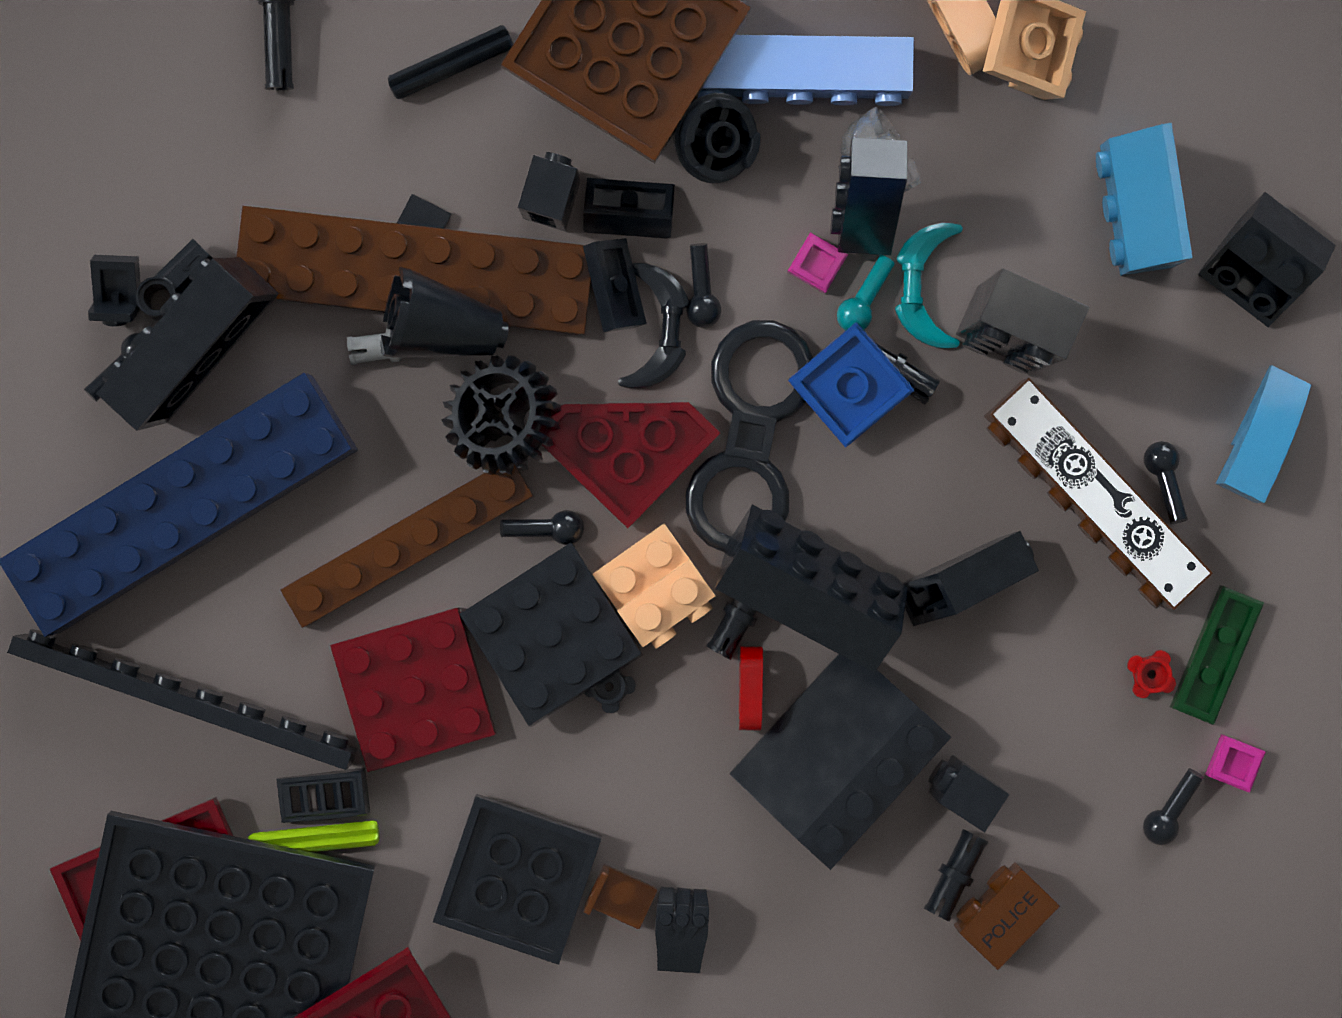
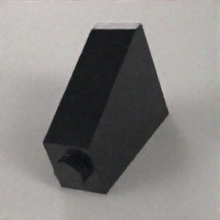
M1017 531L996 538L903 582L902 584L908 586L905 609L913 626L957 615L1038 572L1039 569L1034 561L1033 550L1024 539L1021 531Z

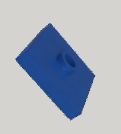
M857 321L788 379L790 384L845 448L914 391L911 384Z

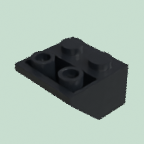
M1264 192L1237 221L1198 275L1265 326L1269 327L1324 272L1336 245L1268 193Z

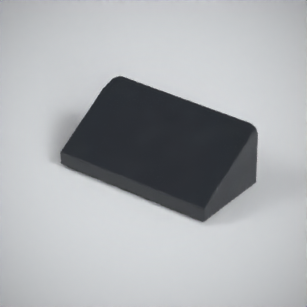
M587 178L583 212L584 232L670 238L675 184Z

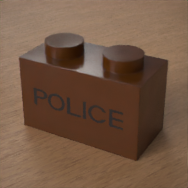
M1015 862L1009 868L1006 865L1000 867L987 882L990 888L978 900L975 897L969 899L957 912L956 917L959 920L954 924L957 931L997 970L1060 907Z

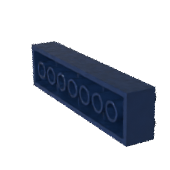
M304 372L0 558V565L44 637L60 634L358 451V448L313 375Z

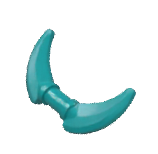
M939 223L920 229L904 243L896 258L897 262L902 265V271H904L903 297H901V304L895 307L896 314L909 334L918 341L936 348H956L960 342L938 328L924 308L923 297H921L922 272L924 271V263L937 245L948 237L962 232L963 227L954 223Z

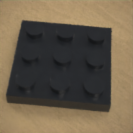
M572 543L564 546L460 613L463 621L529 727L536 725L643 656Z
M476 794L433 922L559 965L602 836Z

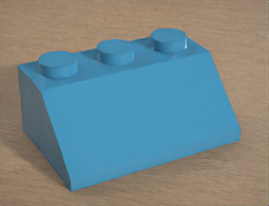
M1172 123L1161 124L1107 139L1100 145L1101 152L1096 153V168L1099 178H1105L1108 195L1103 196V213L1106 222H1112L1114 239L1109 242V251L1113 266H1119L1120 276L1173 268L1192 259Z

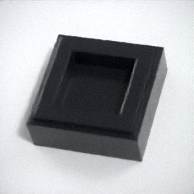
M411 194L397 223L445 229L452 214Z

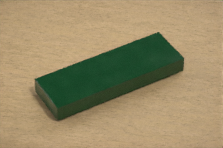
M1219 586L1170 708L1214 725L1264 602L1228 587Z

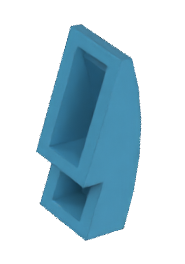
M1273 365L1269 366L1231 443L1234 447L1215 484L1254 503H1265L1299 425L1311 384Z

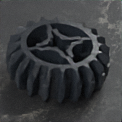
M491 355L489 366L481 360L475 361L474 374L467 370L460 371L465 382L461 387L455 384L449 385L450 390L456 396L454 400L444 401L443 404L446 409L452 411V414L441 419L444 426L452 429L445 438L448 443L456 445L453 451L455 455L461 459L467 458L468 466L475 470L482 467V471L489 475H495L498 469L504 475H512L514 465L522 471L528 470L529 456L537 461L543 460L539 447L542 444L549 447L553 446V440L547 434L549 430L561 429L560 424L551 419V416L562 410L558 403L552 401L558 393L556 388L547 385L549 377L542 371L536 372V366L529 361L521 363L520 359L512 355H508L505 361L498 355ZM503 384H518L513 390L508 388L498 395L490 392L492 389ZM494 404L502 408L501 412L504 415V420L509 424V426L501 422L502 418L499 415L500 412L497 410ZM479 405L478 416L475 419V413ZM530 409L528 421L524 426L525 414ZM508 435L513 439V441L501 447H484L491 440L496 442L502 436Z

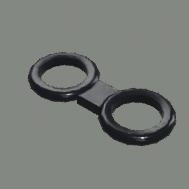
M752 320L733 328L719 342L711 361V383L719 402L732 414L725 451L707 458L694 471L686 489V514L693 531L708 546L724 553L727 543L732 536L717 531L708 522L703 510L704 491L708 482L718 472L730 467H745L757 472L767 482L772 494L771 511L780 515L785 522L789 514V489L782 472L769 460L776 423L793 416L806 401L794 388L792 393L780 403L772 406H755L743 401L734 392L729 380V363L733 353L743 343L755 338H771L783 343L792 352L797 364V371L813 358L807 342L793 328L774 320Z

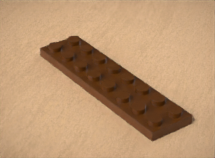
M242 205L237 257H241L280 293L274 300L384 312L393 278L395 275L400 276L399 268L404 267L501 311L503 321L508 322L509 327L585 335L591 278L583 249L584 245Z

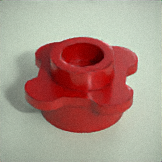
M1157 650L1152 656L1142 658L1134 655L1128 660L1127 668L1132 672L1134 678L1132 691L1137 697L1147 698L1150 693H1170L1174 690L1176 680L1172 677V669L1169 665L1171 657L1167 652ZM1150 670L1155 671L1154 678L1148 677L1147 674Z

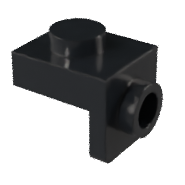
M94 255L90 260L93 304L88 310L89 320L102 321L104 325L112 327L123 326L134 321L140 311L136 301L137 288L141 284L139 256Z

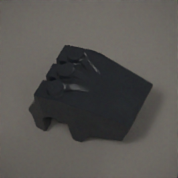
M661 886L657 901L655 925L657 971L700 973L709 924V903L706 889H693L691 891L690 888L677 887V890H675L674 887Z

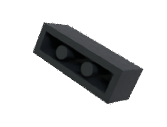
M852 137L849 156L841 155L839 182H836L835 202L831 213L830 234L838 235V252L891 255L907 182V141Z

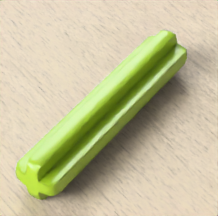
M372 820L252 833L248 836V839L308 852L375 846L379 842L380 833L377 822Z

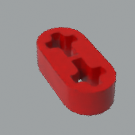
M740 646L739 730L761 731L763 647Z

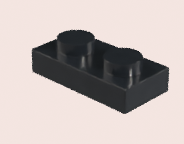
M627 239L596 241L584 245L583 249L603 332L636 328L647 324Z

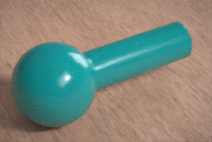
M880 255L855 298L846 299L838 307L837 321L845 331L856 321L864 330L869 326L872 319L870 305L895 265L890 258Z

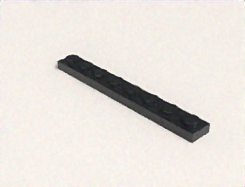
M30 629L29 634L25 633L12 637L7 652L9 654L344 770L352 766L358 748L349 746V738L330 731H324L322 736L306 731L307 724L300 720L282 716L281 721L265 717L266 710L257 705L240 702L239 707L222 702L224 695L219 692L198 687L197 692L180 687L182 681L176 677L156 673L155 678L138 673L140 666L135 663L114 658L113 663L96 658L98 651L79 644H72L71 649L55 644L56 637L54 635L44 637L39 630Z

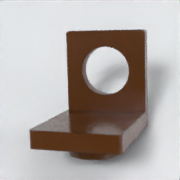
M603 864L585 903L584 913L590 915L592 909H595L629 926L640 929L657 893V888L609 865Z

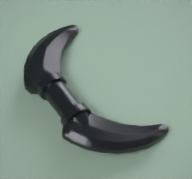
M632 263L635 275L648 284L661 305V314H663L662 338L659 340V347L654 355L638 371L618 380V384L622 387L644 388L662 382L671 376L683 362L686 351L681 348V341H679L680 317L683 315V309L688 307L689 299L681 284L667 271L647 263Z

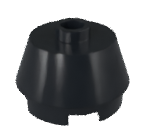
M724 93L707 94L693 101L673 134L674 147L682 166L690 175L707 183L729 181L741 174L746 168L748 169L757 157L761 142L760 133L757 132L756 123L749 108L736 97Z

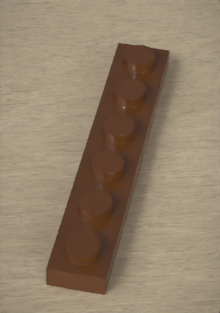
M515 465L512 475H504L500 473L499 469L495 475L483 473L280 590L299 624L304 628L532 498L533 494Z

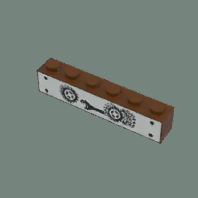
M1030 378L1020 381L984 415L991 423L986 428L990 435L1003 447L1010 444L1021 455L1017 459L1021 468L1033 479L1040 476L1051 487L1047 494L1059 508L1065 512L1071 508L1082 520L1077 525L1079 529L1094 544H1097L1100 540L1112 552L1108 556L1109 561L1124 576H1127L1130 572L1142 584L1138 591L1154 608L1157 609L1162 605L1166 609L1175 610L1213 574Z

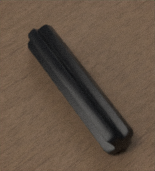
M500 25L389 75L387 78L393 95L397 99H402L510 50L513 46V41L507 28Z

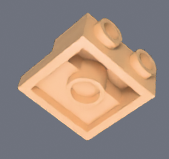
M1001 0L983 72L1008 81V87L1043 100L1064 98L1066 89L1072 79L1071 69L1077 46L1082 39V26L1086 11L1059 0Z
M665 523L592 574L642 647L650 642L655 649L660 647L677 634L673 626L688 617L690 622L693 623L713 609L709 600L714 598L715 594Z

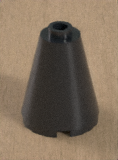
M399 268L400 276L395 275L384 311L383 322H387V328L390 329V337L381 335L380 346L383 356L391 358L494 355L497 348H504L508 337L509 323L503 321L501 311L412 269Z

